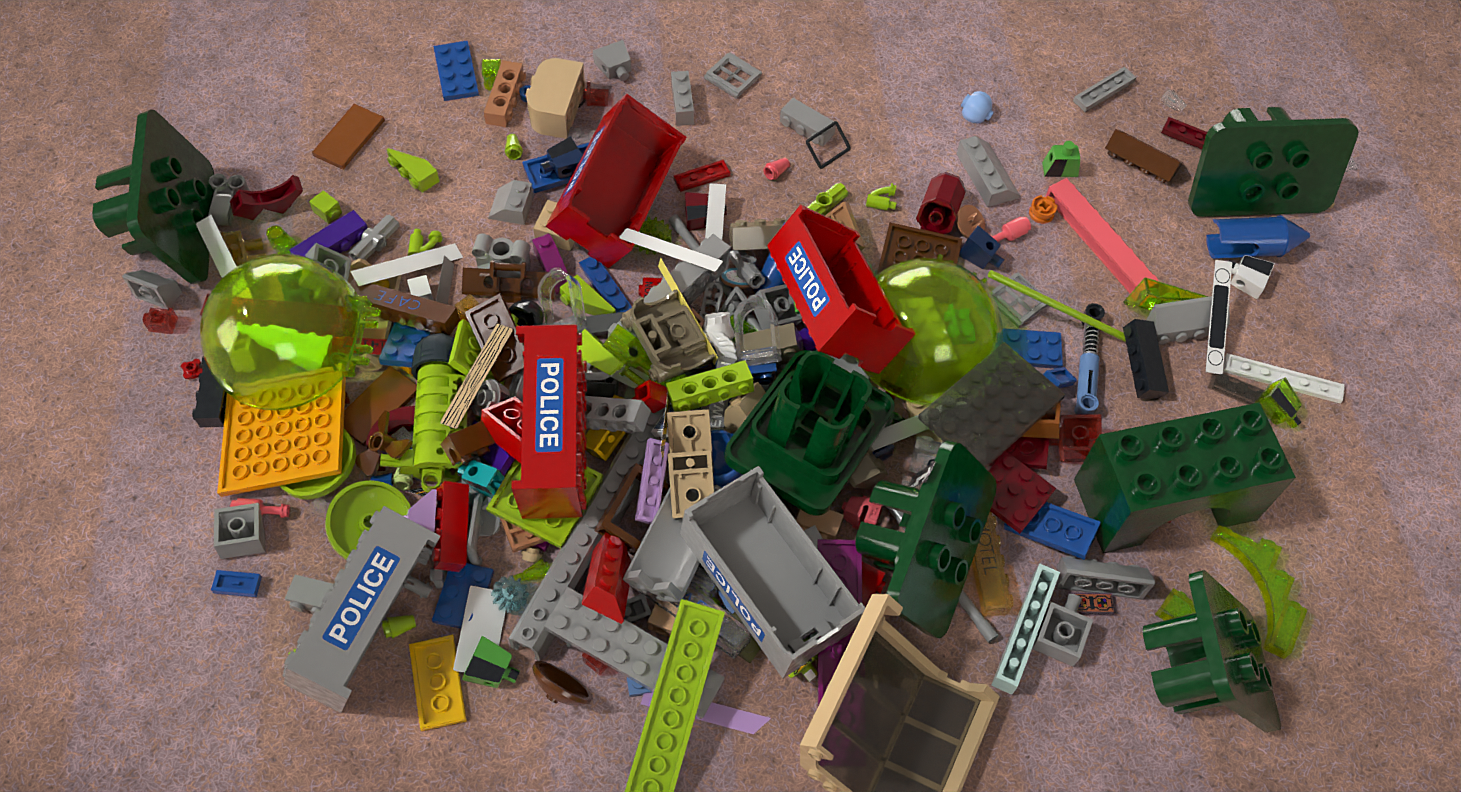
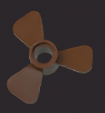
M386 410L379 417V431L375 432L369 439V449L357 455L355 460L356 465L364 474L371 477L375 476L378 471L381 454H389L390 457L398 459L413 444L412 440H397L387 435L390 414Z

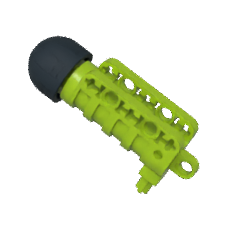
M443 333L426 336L417 344L414 350L412 375L417 380L412 449H408L398 459L390 457L389 454H381L380 466L398 467L400 468L399 474H413L414 477L421 480L422 489L428 493L432 489L436 490L437 487L439 488L441 482H457L461 479L457 472L462 463L453 466L440 444L447 435L467 427V411L456 429L441 423L444 414L458 392V384L461 383L462 385L466 378L464 374L448 364L455 338ZM451 468H455V475H451ZM425 481L437 482L435 486H428Z

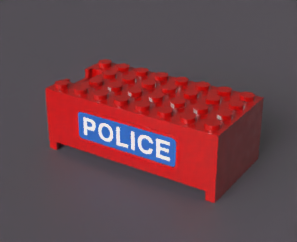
M626 94L603 116L545 227L566 241L569 238L589 251L587 255L596 259L605 267H611L632 251L635 244L622 240L619 237L627 228L639 232L680 146L687 137L633 97Z
M800 204L768 243L767 247L771 253L770 256L774 259L777 265L776 268L781 273L782 280L789 289V294L802 316V321L809 330V335L815 342L817 351L838 359L844 354H848L858 358V366L865 371L879 374L916 333L913 328L903 327L856 244V240L860 237L858 231Z
M577 325L516 326V335L518 336L519 343H524L521 480L512 481L511 488L522 519L583 517V510H587V499L585 497V490H587V478L585 477V470H587V458L585 457V450H587V437H585V430H587V418H585V411H587V398L585 396V392H587V379L585 375L587 373V361H583L582 351L579 350V346L583 344L582 333H578Z

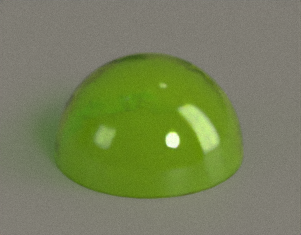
M280 253L260 256L232 269L213 288L205 303L200 321L201 349L211 374L217 383L235 400L262 410L295 408L326 394L344 377H355L354 370L356 365H369L370 359L360 357L358 354H370L373 347L362 345L361 340L364 328H378L379 322L367 319V317H379L381 310L374 307L371 308L372 303L366 296H358L352 285L341 274L320 261L296 254Z
M941 254L937 258L925 257L901 261L884 269L875 276L903 327L913 328L916 335L879 374L871 371L867 372L862 368L873 382L890 394L923 405L953 404L976 394L979 387L983 388L988 383L990 374L997 368L1003 348L1002 318L999 307L992 295L993 292L989 291L985 285L988 279L984 277L980 280L976 276L977 273L970 272L966 268L953 263L954 261L943 260Z

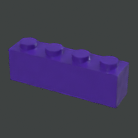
M352 210L289 251L298 266H303L306 253L316 243L341 253L349 250L352 245L361 241L362 234L368 227L363 219Z

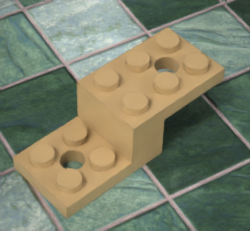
M709 409L667 413L672 518H683L686 509L714 493V467ZM688 426L695 428L696 433L692 438L684 436V429ZM690 489L698 491L699 497L696 501H689L687 499V492Z

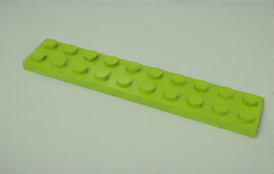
M680 600L624 792H674L724 618V611L687 600Z

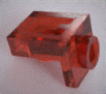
M587 82V88L583 89V99H586L587 106L608 107L609 89H592L591 82Z

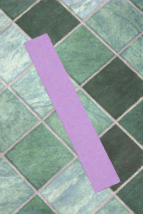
M653 692L643 694L642 705L650 706ZM712 702L702 719L695 717V719L750 734L756 733L771 719Z

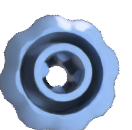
M976 91L972 95L967 94L961 104V107H963V117L972 123L989 121L994 114L991 97L982 91Z

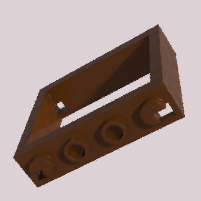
M637 463L629 468L594 529L601 536L606 532L618 537L625 543L628 553L632 556H635L641 541L613 524L611 520L634 479L636 478L641 481L643 465ZM665 479L662 490V496L664 497L666 496L670 488V485L666 483Z

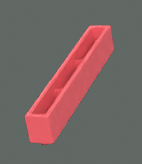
M1065 178L1049 186L1045 197L1050 196L1055 200L1057 211L1132 297L1138 302L1155 293L1160 284L1157 277L1149 271L1144 262L1134 254L1133 250L1115 233L1109 223L1081 195L1075 185Z

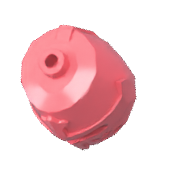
M864 495L863 497L852 496L848 502H844L842 505V510H844L843 519L857 530L861 522L877 525L883 508L881 505L870 503V498Z

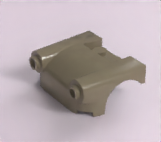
M677 289L662 299L650 303H645L643 297L638 298L634 301L632 308L624 312L620 319L622 327L630 332L634 331L652 363L649 375L657 383L711 364L715 358L714 354L709 355L706 350L705 338L687 306L681 305L678 301Z

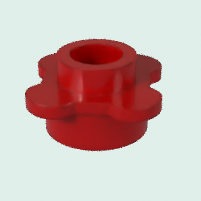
M194 359L193 361L183 362L180 366L184 371L183 377L185 379L199 377V374L202 373L201 361Z

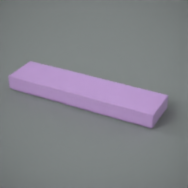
M653 438L647 440L635 521L650 525L660 507L669 451V443L665 442L664 458L662 460L660 451L661 441Z

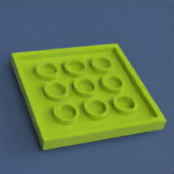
M516 460L486 507L487 512L561 549L580 517L522 519L511 489L512 481L521 480V463ZM589 467L585 470V477L587 478V490H585L587 505L604 478L603 474Z

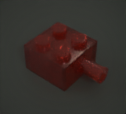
M1061 415L1059 439L1050 438L1049 446H1058L1061 462H1084L1099 434H1102V415Z

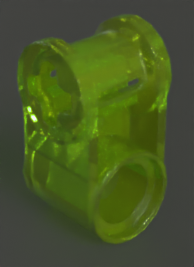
M500 58L482 59L484 88L489 91L492 90L501 65Z
M277 225L269 227L266 231V236L271 247L285 262L288 261V258L291 256L289 250L298 245V243L282 227Z

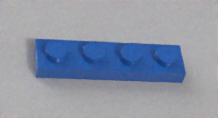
M592 257L579 262L580 268L595 290L616 309V313L626 312L632 308L602 263Z

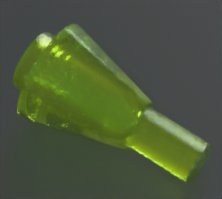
M540 559L523 572L510 576L512 584L525 580H543L550 568L549 563Z

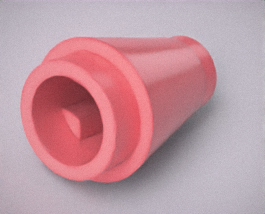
M782 158L767 163L763 169L764 175L769 180H776L790 167V162L787 158Z

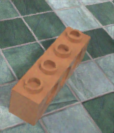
M502 60L484 110L486 124L507 127L508 122L512 120V110L517 106V95H520L521 83L526 79V71L523 70L522 63Z

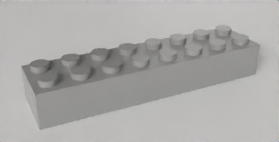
M714 234L708 239L705 238L700 246L693 251L722 260L723 262L716 271L683 261L679 262L670 273L688 306L705 291L709 283L715 282L728 269L731 246ZM664 277L661 283L653 286L648 295L644 297L645 303L662 299L672 292ZM621 321L613 323L608 329V348L625 363V366L644 349L635 332L625 330L621 325Z
M567 587L544 625V630L654 692L668 644L626 620L620 624L582 605L583 595ZM710 668L695 716L699 719L704 717L725 678Z

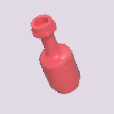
M1018 217L1004 224L1002 232L992 237L997 242L1004 238L1008 241H1013L1027 234L1031 230V223L1027 217Z
M238 498L237 500H232L230 507L259 503L262 516L263 514L280 515L281 518L289 517L290 505L282 503L281 506H265L261 499Z

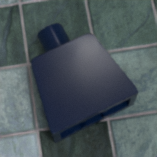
M979 225L969 236L959 253L960 257L981 269H984L988 263L999 268L1005 260L996 254L1001 246L1000 243Z

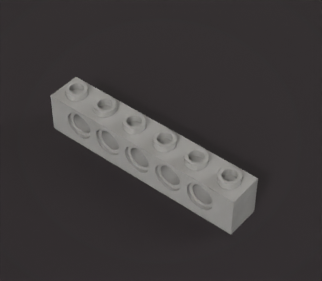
M586 396L587 411H585V418H587V428L593 430L607 429L611 432L619 430L627 433H643L651 410L642 400Z

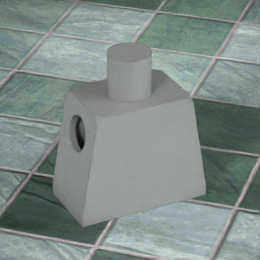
M623 40L593 50L595 65L609 79L618 76L621 81H625L629 78L628 72H631V60Z

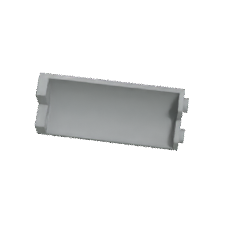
M714 485V492L721 489L718 485ZM670 488L623 580L645 595L649 591L656 594V599L680 602L700 562L680 535L683 518H672ZM690 489L687 492V499L689 501H696L698 499L699 493L696 489Z

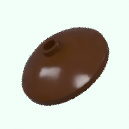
M535 661L533 664V674L538 685L547 693L546 698L551 702L558 703L559 701L566 705L582 706L592 701L593 696L591 692L569 673L544 661Z

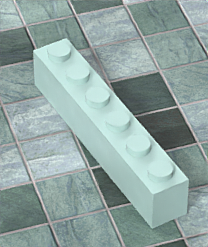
M1039 564L1035 570L991 686L1011 695L1018 687L1058 580L1059 571Z

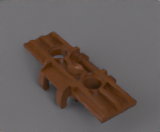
M491 260L490 269L463 267L462 294L481 296L501 294L506 303H515L522 300V298L554 300L556 273L526 271V262L514 264L497 263L495 260ZM497 270L521 272V277H497L496 273ZM487 277L493 279L492 288H487L484 284ZM530 279L533 281V288L531 290L524 289V280Z

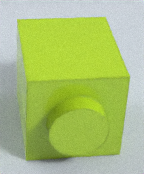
M324 190L309 201L313 212L328 224L338 219L342 213L339 202Z

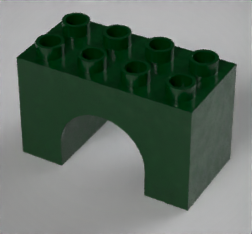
M1259 402L1099 434L1076 474L1074 482L1088 517L1101 522L1096 538L1102 553L1140 546L1161 525L1198 510L1210 508L1219 529L1257 521L1296 477Z

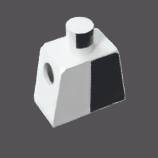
M1247 255L1243 256L1239 264L1228 260V262H1232L1231 273L1234 274L1230 284L1258 299L1266 286L1275 263Z

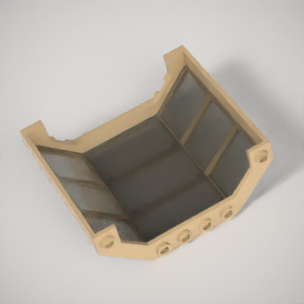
M872 594L800 744V766L808 771L807 775L810 778L822 782V787L829 792H961L1000 696L987 684L969 683L961 680L959 683L948 678L947 672L940 670L885 620L886 617L884 615L900 616L903 607L889 594Z

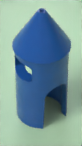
M1281 215L1277 217L1213 219L1214 224H1217L1220 234H1208L1206 236V243L1209 255L1213 259L1242 258L1245 255L1251 257H1282L1309 239L1310 233Z

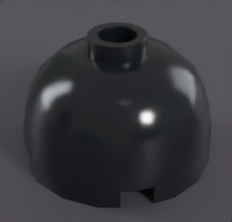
M524 299L510 306V313L518 318V326L545 325V313L536 302Z

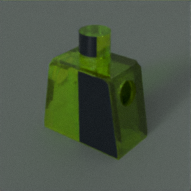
M1286 377L1269 384L1255 401V403L1260 402L1266 416L1275 425L1287 422L1290 428H1295L1302 422L1296 415L1302 404Z

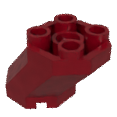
M944 172L931 178L916 217L921 229L940 234L951 232L966 193L964 183L959 176Z

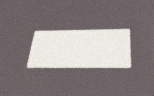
M470 586L453 667L454 671L465 673L481 636L486 637L499 646L509 593Z

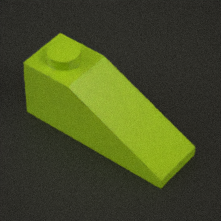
M575 275L560 287V299L566 306L570 305L573 309L590 315L616 313V309L579 275Z

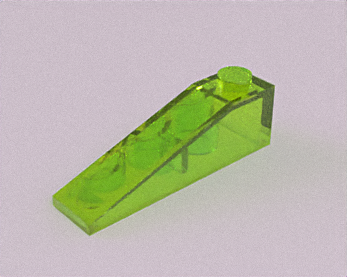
M1145 277L1123 303L1137 309L1151 311L1154 305L1208 296Z

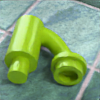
M891 183V186L872 191L868 194L866 206L886 211L888 208L895 209L897 202L890 201V198L880 195L889 193V197L894 196L897 185Z
M414 229V233L410 235L408 256L431 250L437 242H442V233L431 231L428 236L430 241L423 246L424 237L421 235L422 231Z

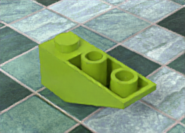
M390 148L386 149L389 164L392 167H396L403 178L406 177L414 189L417 188L423 193L440 182L437 170L427 160Z

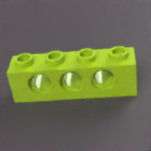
M745 360L666 383L674 412L689 411L754 391L753 377Z

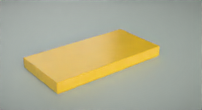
M454 635L409 644L421 732L466 722L460 672L453 670L456 657Z

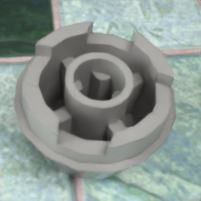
M494 379L483 381L475 395L474 405H471L473 413L481 416L482 409L510 399V392L505 386Z

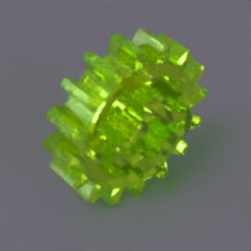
M647 217V221L643 222L639 232L671 243L672 230L669 229V224L664 225L663 219L657 221V217L654 220ZM637 244L634 245V247L639 246L640 252L646 250V254H649L650 251H652L654 255L656 254V251L642 247Z

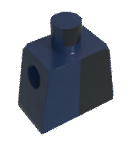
M570 136L546 151L548 161L541 163L540 166L544 174L554 171L558 179L572 177L583 155Z

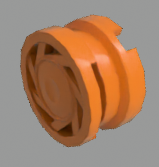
M1040 195L1035 197L1029 209L1031 219L1041 224L1051 222L1057 211L1055 200L1050 196L1042 197Z

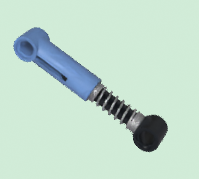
M1091 303L1086 307L1083 314L1101 322L1105 310L1101 305ZM1081 321L1084 326L1083 352L1080 356L1077 402L1074 412L1080 419L1088 420L1092 418L1099 405L1097 399L1100 357L1097 354L1099 329Z

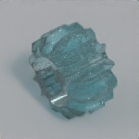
M513 575L509 576L508 579L503 576L499 582H495L491 596L495 597L493 604L500 605L499 611L506 608L508 614L512 609L518 612L521 607L525 606L529 592L525 591L527 584H520L521 578L514 580Z

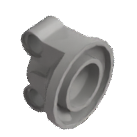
M487 234L477 235L472 254L476 258L478 268L490 269V261L495 260L497 263L521 264L526 262V271H530L531 259L529 252L531 246L529 243L523 240H516L513 243L507 238L493 239ZM497 270L496 276L520 278L521 272ZM487 277L485 281L488 284L493 285V279L491 277Z

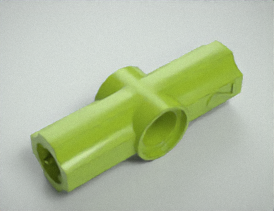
M836 183L826 192L819 193L816 200L807 208L825 216L834 206L848 196V191L842 183Z

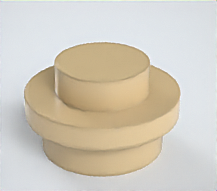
M528 547L526 550L521 551L523 560L539 563V559L542 558L543 554L539 553L540 549L535 547Z

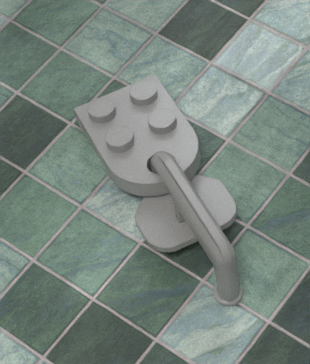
M478 455L473 457L474 461L491 466L483 457ZM469 487L467 555L470 564L481 566L483 561L477 553L479 536H492L499 531L501 521L499 517L486 510L491 498Z

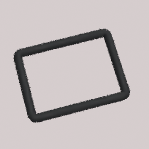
M837 121L832 122L806 140V145L820 169H823L851 149ZM836 125L847 148L821 165L809 142Z

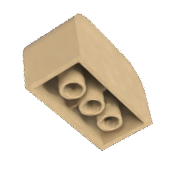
M551 58L543 61L538 66L535 75H532L531 87L526 91L530 123L534 131L542 135L566 139L569 137L586 87L583 62Z

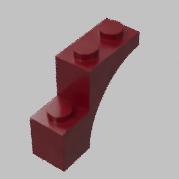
M292 175L284 183L270 189L260 191L239 189L230 200L232 213L234 216L255 220L263 209L284 214L297 197L301 195L303 188L299 177Z

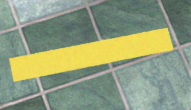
M660 258L658 268L671 290L677 289V299L680 304L687 306L705 338L706 350L709 355H715L713 360L715 365L718 359L717 354Z

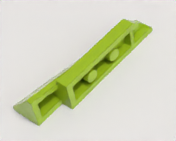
M586 329L582 331L583 344L579 346V350L582 351L583 360L608 375H613L617 370H621L625 363Z

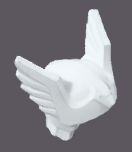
M730 312L705 315L703 332L711 346L715 347L718 356L733 358L738 361V351L734 342L731 341L735 337V333L730 322Z

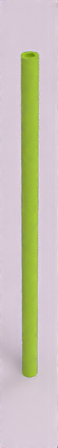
M993 270L989 271V278L1126 342L1123 332Z

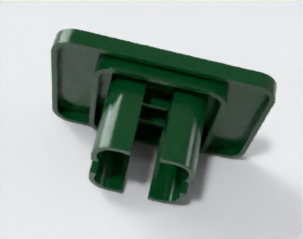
M1267 107L1266 112L1272 120L1258 121L1250 108L1234 109L1225 116L1223 122L1212 126L1206 134L1188 198V205L1193 214L1199 217L1323 212L1335 201L1359 135L1358 128L1347 118L1292 120L1281 107Z
M151 109L139 113L136 122L132 163L98 175L95 188L98 191L111 186L129 185V192L93 203L92 217L99 231L108 238L129 231L135 240L122 244V249L128 254L134 256L149 251L188 283L196 284L206 281L209 272L210 252L196 223L208 217L214 194L209 183L210 177L214 175L213 167L209 160L157 111Z
M803 350L797 352L728 441L724 452V459L730 468L742 475L759 466L764 472L763 478L777 496L807 514L820 516L829 511L888 423L895 409V403L890 395L871 385L864 375L855 370L852 373L834 364L835 359L825 353Z
M945 441L941 444L934 460L935 464L920 489L884 480L879 481L875 485L869 502L904 512L899 526L906 528L905 532L861 522L855 540L856 550L865 558L873 559V564L878 568L894 572L887 594L903 607L900 617L926 635L939 639L945 636L950 627L997 489L995 477L961 443Z
M1205 570L1190 573L1189 585L1196 613L1144 625L1142 629L1146 650L1151 651L1166 647L1171 668L1151 672L1154 689L1159 701L1165 707L1173 706L1174 712L1178 715L1225 705L1265 733L1281 730V721L1273 694L1272 679L1265 663L1260 633L1250 611Z

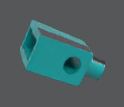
M474 460L470 461L468 466L461 465L457 472L458 476L462 477L461 479L466 484H469L471 489L491 499L505 479L498 469Z

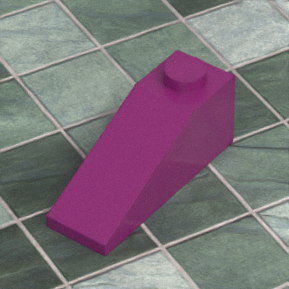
M550 233L532 239L534 253L543 271L556 273L555 293L557 295L560 293V287L569 281L570 277L558 248Z

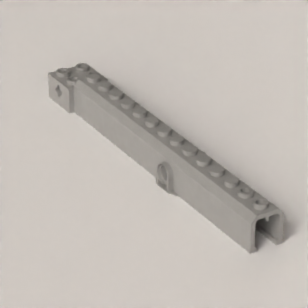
M688 372L664 381L662 385L667 387L666 383L696 374ZM665 408L656 413H650L643 433L634 432L628 434L588 503L587 510H584L583 517H580L509 636L508 640L511 648L518 650L520 645L534 651L535 660L541 661L555 637V635L544 630V625L567 587L579 594L584 587L593 550L603 537L595 532L594 529L629 468L635 463L644 465L647 440L649 438L662 440V437H654L651 431L665 412ZM636 478L611 520L616 526L621 522L640 488L641 481Z

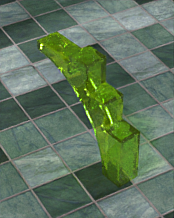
M1219 525L1213 531L1210 540L1225 548L1241 562L1254 579L1263 598L1267 615V635L1263 649L1285 659L1294 649L1308 609L1302 607L1298 602L1287 599L1295 578L1283 570L1275 569L1282 547L1264 538H1261L1257 543L1253 542L1252 539L1241 536L1228 527Z

